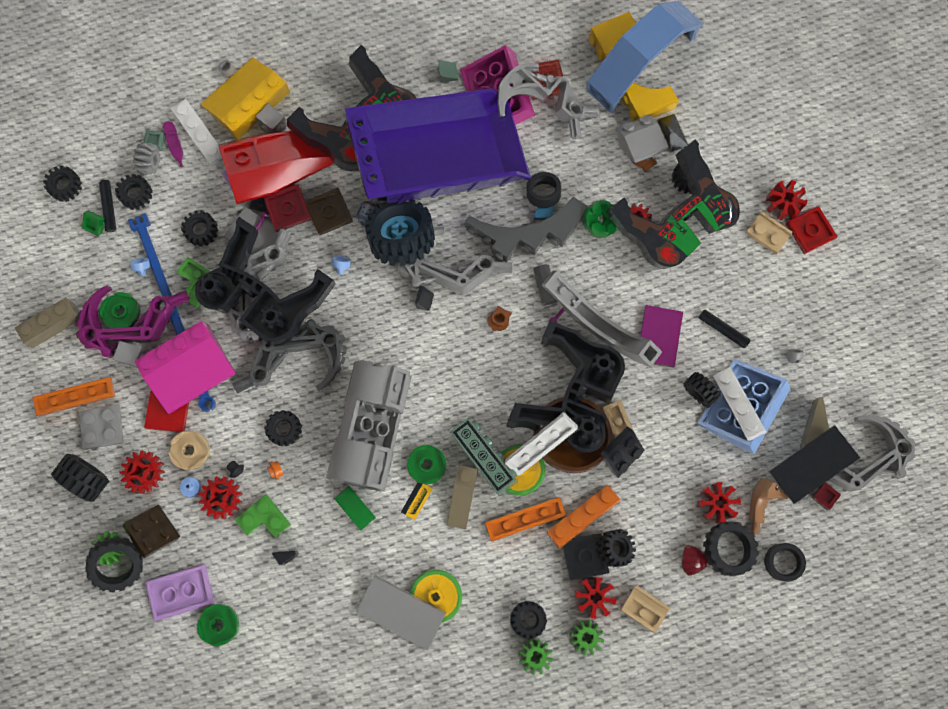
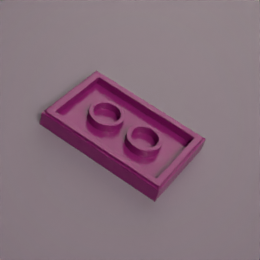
M650 305L645 306L640 337L651 340L662 351L654 364L675 367L683 318L682 311Z

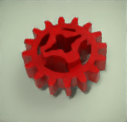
M141 450L140 455L133 452V458L126 457L128 463L121 464L125 468L119 472V474L124 475L121 482H127L125 488H131V492L134 493L139 491L140 494H144L145 489L147 492H152V486L158 488L157 481L164 480L160 477V474L165 473L164 470L160 469L164 463L158 462L160 457H153L152 452L146 454L145 451ZM143 459L149 460L151 464H145ZM139 480L142 485H137L133 481Z
M216 476L215 482L207 480L209 485H202V488L205 490L204 493L198 494L203 497L202 500L198 501L199 504H204L201 511L208 510L206 516L211 517L213 515V518L217 520L220 516L225 520L227 518L226 514L234 516L233 510L239 511L237 504L243 502L239 499V496H242L243 493L237 492L240 485H234L235 481L233 479L228 481V477L223 476L222 480ZM218 485H226L228 488L221 490ZM219 494L224 495L222 497V502L217 501L219 499ZM220 506L223 511H215L213 508Z

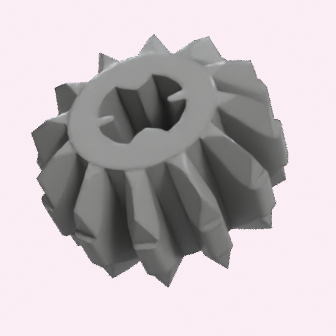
M147 142L138 144L137 148L134 149L135 153L133 155L134 169L146 175L156 173L159 168V162H161L159 148Z

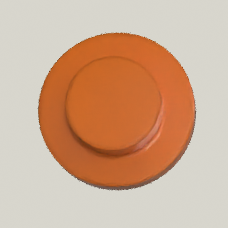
M270 461V466L267 467L268 473L271 478L275 477L278 480L279 477L283 476L281 466L278 461Z

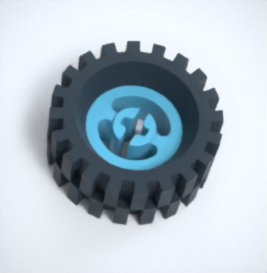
M415 200L404 201L400 204L397 202L390 204L383 202L381 203V208L376 206L373 209L374 214L369 213L368 220L365 221V231L371 252L377 260L381 259V262L384 264L389 261L390 266H395L396 263H400V266H405V262L410 261V264H413L416 258L419 260L424 258L423 253L429 254L431 252L430 247L433 248L435 240L432 218L428 208L423 207L421 202L417 204Z

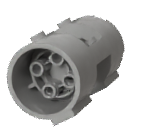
M371 361L354 362L345 398L346 406L339 435L335 439L326 479L370 490L385 491L399 423L404 411L411 381L410 371L397 366L373 364Z

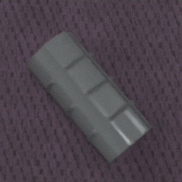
M544 264L535 267L533 270L542 305L558 302L542 286V283L551 273L550 266Z

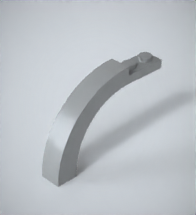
M553 270L542 283V286L564 307L563 310L575 321L619 353L648 367H651L661 355L662 351L651 340L629 332L594 308L557 271Z

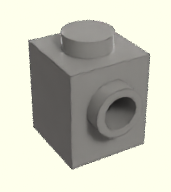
M269 104L256 116L261 129L266 134L284 132L287 122L285 117Z
M119 341L113 360L137 368L134 361L145 355L147 350L142 348V344L131 341L130 344Z

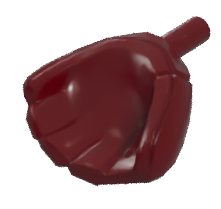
M686 545L682 556L684 572L688 576H692L707 567L708 559L706 556L704 557L703 551L695 546Z

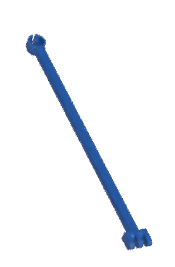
M142 214L144 221H141V218L136 216L137 224L134 223L132 218L128 219L131 230L133 232L138 231L161 295L172 296L146 228L151 226L147 214ZM174 307L175 309L170 319L175 333L178 335L185 331L178 310ZM208 391L199 396V407L203 411L209 412L215 409L216 402L209 396ZM208 401L211 402L210 409L205 407Z

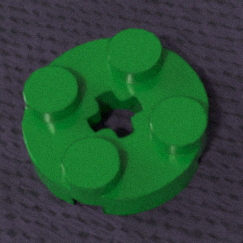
M596 200L585 209L583 225L591 233V236L605 238L616 232L617 227L605 213L614 204L606 200ZM601 215L603 217L602 223L598 221V217H601Z
M117 292L102 302L100 316L111 329L133 327L140 317V305L131 295ZM123 307L124 313L119 316L116 310H120Z
M421 445L415 448L409 456L407 469L410 476L416 482L425 485L434 484L445 474L446 459L442 451L436 447ZM426 459L428 462L433 463L429 470L421 467Z
M215 604L207 607L201 613L197 622L199 637L212 646L225 645L238 634V615L228 605ZM216 619L223 622L220 631L218 628L214 629L213 627L216 624Z

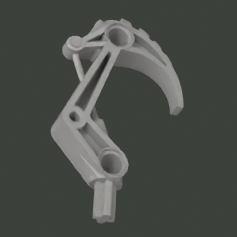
M444 227L433 228L435 236L444 234ZM481 255L472 264L458 267V270L452 271L416 258L413 264L405 262V266H400V263H398L399 274L410 278L414 289H419V286H422L421 284L433 281L458 294L465 295L492 276L493 272L512 273V262H497L489 255ZM482 265H488L489 267H488V268H482L481 266H482ZM418 275H421L427 279L421 280Z
M280 229L274 245H270L249 257L244 272L259 280H263L272 269L283 265L286 261V250L284 248L291 233L285 229ZM278 252V257L272 259V256ZM245 291L227 314L232 319L231 330L239 335L243 341H250L251 339L254 342L262 341L250 329L244 330V325L239 321L255 299L246 294ZM238 303H239V313H238V312L236 311V309H235V307L238 305Z
M876 415L855 417V422H869L882 432L888 451L865 467L851 464L828 481L846 491L853 492L864 488L880 473L891 474L896 479L904 478L906 476L905 467L907 463L916 456L914 455L915 441L913 438H908L909 432L905 428H900V424L897 422H891L890 419ZM898 444L903 449L902 453H900L898 450ZM892 464L893 471L885 470L889 465Z

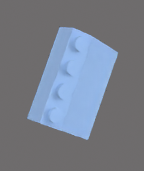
M734 359L730 367L767 432L790 391L789 383L785 378ZM718 386L717 390L721 396L709 408L706 407L698 424L734 446L755 454L765 434L750 441L747 440Z

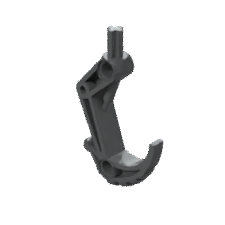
M310 319L306 322L307 328L298 337H294L283 345H271L263 340L250 372H248L249 375L233 383V387L238 394L254 385L255 387L264 386L269 383L272 373L284 361L283 358L288 353L324 347L329 357V370L324 380L316 386L317 390L320 391L329 385L342 369L341 364L345 362L343 355L347 352V347L343 345L345 342L344 335L340 334L332 325L321 327L313 319ZM309 330L315 333L314 336H304ZM328 337L334 338L331 344H325V340ZM264 372V377L261 380H257V374Z

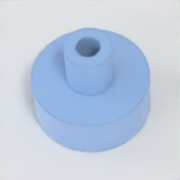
M339 255L332 257L331 265L337 268V274H344V269L350 268V258Z
M137 258L129 262L131 270L138 271L139 276H145V269L150 267L148 258Z
M193 477L185 478L180 484V491L186 497H195L201 491V483Z

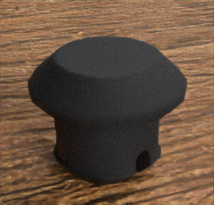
M231 461L227 465L230 477H238L243 472L244 465Z

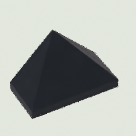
M675 114L657 120L671 152L688 145Z

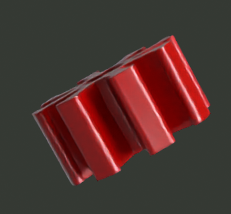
M790 180L786 187L783 181L778 182L766 196V201L772 202L767 208L769 213L780 209L779 215L776 217L777 220L782 221L787 214L791 220L807 205L808 200L801 199L806 193L805 188L802 187L799 191L794 192V185L797 183L794 180Z
M716 482L711 485L713 492L710 490V487L703 488L700 491V494H704L709 501H697L698 508L703 506L710 507L702 515L706 520L712 519L713 514L716 512L715 523L727 521L724 513L729 519L735 518L738 512L731 509L729 505H741V498L733 500L728 498L732 492L736 491L733 486L726 487L722 493V482ZM715 501H722V505H716Z
M593 577V589L589 585L588 579L580 582L587 590L586 594L579 591L574 592L575 598H586L585 602L576 606L580 612H584V609L591 605L588 617L597 619V607H599L603 616H608L611 613L604 606V601L610 602L613 605H616L617 601L615 597L606 598L604 595L608 591L614 590L612 584L607 583L600 590V583L603 580L601 577ZM597 592V596H600V599L593 603L590 596Z

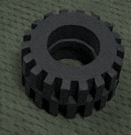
M66 453L51 473L53 479L67 491L90 502H94L109 483L107 476L84 459Z

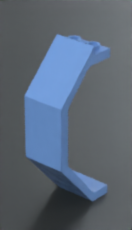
M679 0L659 3L620 38L587 81L586 90L612 113L616 109L621 97L653 59L685 32L689 35L688 40L691 42L704 23Z

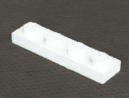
M187 99L173 106L171 110L210 166L220 161L222 156L218 143Z
M731 367L713 375L747 440L750 441L767 433Z
M563 412L505 459V464L520 476L575 432L577 425Z

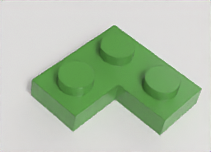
M187 257L177 273L191 282L186 289L190 295L188 303L198 309L201 304L195 296V286L204 274L211 271Z
M267 494L235 519L246 535L252 533L263 523L276 538L291 526L290 522Z

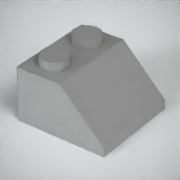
M650 115L617 127L619 147L634 163L668 151V146L660 126Z

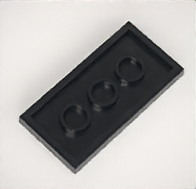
M833 425L775 466L769 473L791 502L795 504L860 459V456L839 429Z

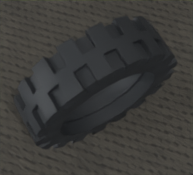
M729 521L713 526L705 536L706 541L703 542V547H705L703 553L704 557L706 556L708 559V565H711L715 572H720L724 576L743 575L745 572L752 570V566L757 563L756 557L759 556V551H757L758 541H755L754 533L750 532L746 525L742 526L740 522ZM725 532L734 533L743 543L744 555L738 565H728L719 555L717 548L718 540Z
M114 536L111 539L107 537L102 542L98 541L95 547L89 550V554L86 557L85 572L87 573V579L91 580V584L94 587H99L101 591L109 590V592H115V590H119L120 592L125 590L126 587L130 588L134 585L135 580L138 581L143 570L142 555L134 543H131L130 539L125 537L124 539L120 538V536ZM119 551L131 558L132 567L122 576L108 577L101 574L97 569L98 559L105 553Z

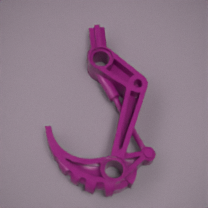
M106 285L92 294L88 301L84 303L83 309L78 314L80 319L76 321V327H79L76 337L85 345L84 348L98 349L101 351L102 356L107 358L114 356V349L118 347L119 341L156 342L160 339L175 309L174 307L190 301V295L184 290L170 297L168 295L156 296L151 300L148 310L138 319V322L133 327L102 329L98 320V306L102 298L112 291L111 286ZM165 302V307L160 310L161 303ZM94 331L95 335L91 339V333ZM108 340H117V342L110 348Z

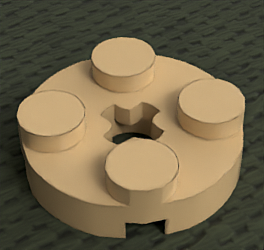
M184 431L176 435L171 441L169 457L178 468L187 471L198 469L205 464L210 456L209 443L200 433ZM187 446L194 447L192 455L185 454Z

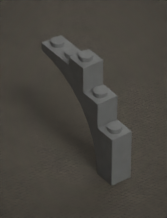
M572 197L556 214L532 225L501 227L484 223L469 215L465 220V227L471 235L475 236L477 234L485 244L493 245L492 253L495 259L501 262H508L519 245L524 252L534 255L546 238L549 239L551 244L563 247L583 219V213L589 206Z

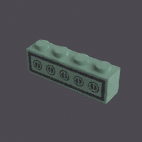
M467 418L451 430L450 433L496 494L500 496L517 483L515 477L518 475L513 469L506 467L503 463L505 458L499 450L495 453L491 447L494 444L487 435L483 437L479 432L482 429L475 420L472 422Z

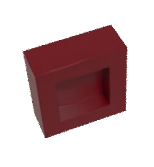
M825 482L811 498L826 510H830L841 494Z

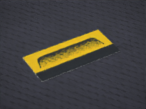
M417 482L401 513L416 520L433 488Z

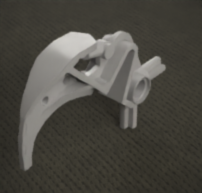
M537 63L521 64L512 69L501 80L498 86L497 99L498 112L501 117L505 116L506 102L512 96L528 95L543 102L556 87L559 88V95L554 115L562 122L569 123L570 136L573 140L581 138L579 121L583 117H598L599 109L597 107L584 106L577 99L566 77L557 76L554 78L552 75L534 74L539 72V65ZM537 80L543 81L545 83V87H543Z

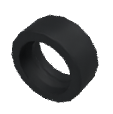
M539 172L532 175L526 184L528 201L538 208L554 206L561 198V182L559 178L550 172ZM548 184L553 186L555 191L548 196H539L533 192V189L537 185Z
M780 543L768 549L765 554L764 564L771 577L779 581L789 582L795 581L802 576L806 568V559L801 549L794 544ZM786 550L795 556L797 564L792 573L781 574L776 570L774 557L779 551Z

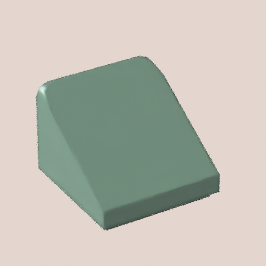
M438 61L441 83L459 80L456 63Z

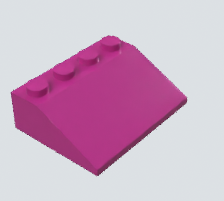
M504 45L461 68L460 72L466 92L490 88L498 92L501 80L512 69L519 66L515 52L507 45ZM516 95L508 99L515 125L535 116L528 95Z
M203 321L198 322L134 361L143 379L168 414L236 374L212 329Z

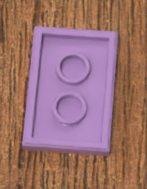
M206 564L145 582L154 621L215 603Z

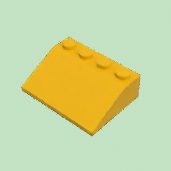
M252 57L200 105L236 139H240L258 122L256 116L267 104L274 108L290 91L287 83L275 71Z

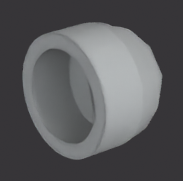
M225 60L219 64L218 70L223 76L230 77L234 73V66L230 61Z
M788 349L787 359L790 363H799L802 361L804 351Z

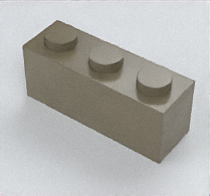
M65 297L16 326L15 330L23 344L34 348L75 324L80 319V316H78L79 310L74 302Z

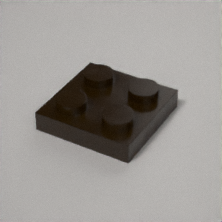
M339 187L305 201L319 236L354 222Z
M159 504L126 521L122 525L144 559L180 538L179 533Z

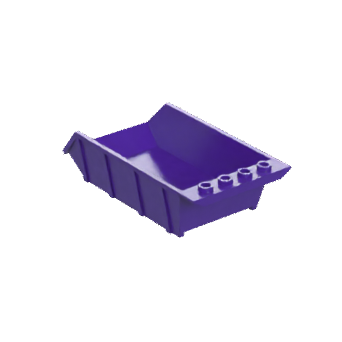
M493 88L345 108L346 122L367 198L373 199L386 196L388 204L395 202L400 204L408 200L426 197L436 198L438 195L462 191L472 192L474 189L486 187H503L507 183L520 179L530 180L531 175L509 101L507 100L505 116L502 117L499 116L498 92ZM370 177H375L376 180L373 181L370 179Z

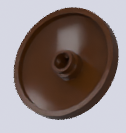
M564 397L550 402L546 407L561 408ZM582 398L580 404L604 413L597 405ZM607 416L605 440L598 450L589 453L578 452L563 440L543 456L542 459L551 467L565 473H583L592 470L604 460L600 453L612 442V429ZM533 431V437L539 432Z

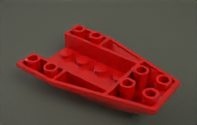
M292 131L252 135L218 144L236 204L273 195L334 164L326 153L309 146Z

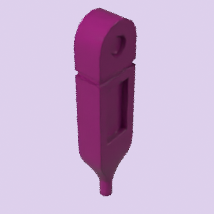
M166 121L163 124V130L170 152L179 162L180 167H183L182 158L184 152L176 127L173 122Z

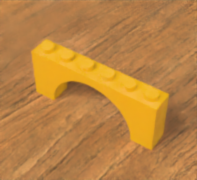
M630 11L591 27L588 39L591 46L596 48V54L600 61L606 58L620 38L636 24ZM633 83L621 97L622 104L626 105L629 109V116L632 121L648 115L653 118L676 109L679 102L671 86L652 89Z

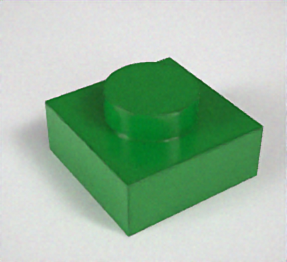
M89 210L83 213L82 229L96 236L101 235L104 217Z

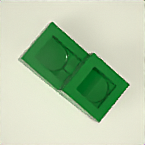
M350 486L346 487L334 498L360 531L376 518Z

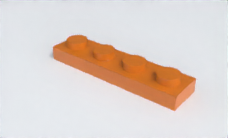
M107 377L34 396L35 414L40 417L115 397L112 378Z
M606 485L550 528L546 534L560 549L617 505L621 499Z
M560 497L485 522L490 540L493 542L565 517L566 513Z

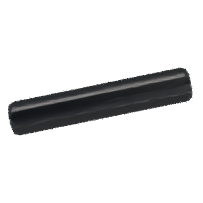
M102 179L99 182L105 231L115 232L117 228L111 183L109 180Z
M704 309L699 315L700 320L742 348H746L751 340L709 311Z

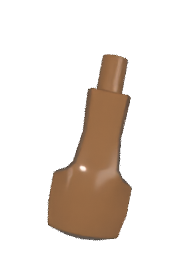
M761 478L752 492L749 520L753 521L750 532L754 534H759L761 523L764 524L765 508L768 502L776 498L788 499L785 492L774 481Z

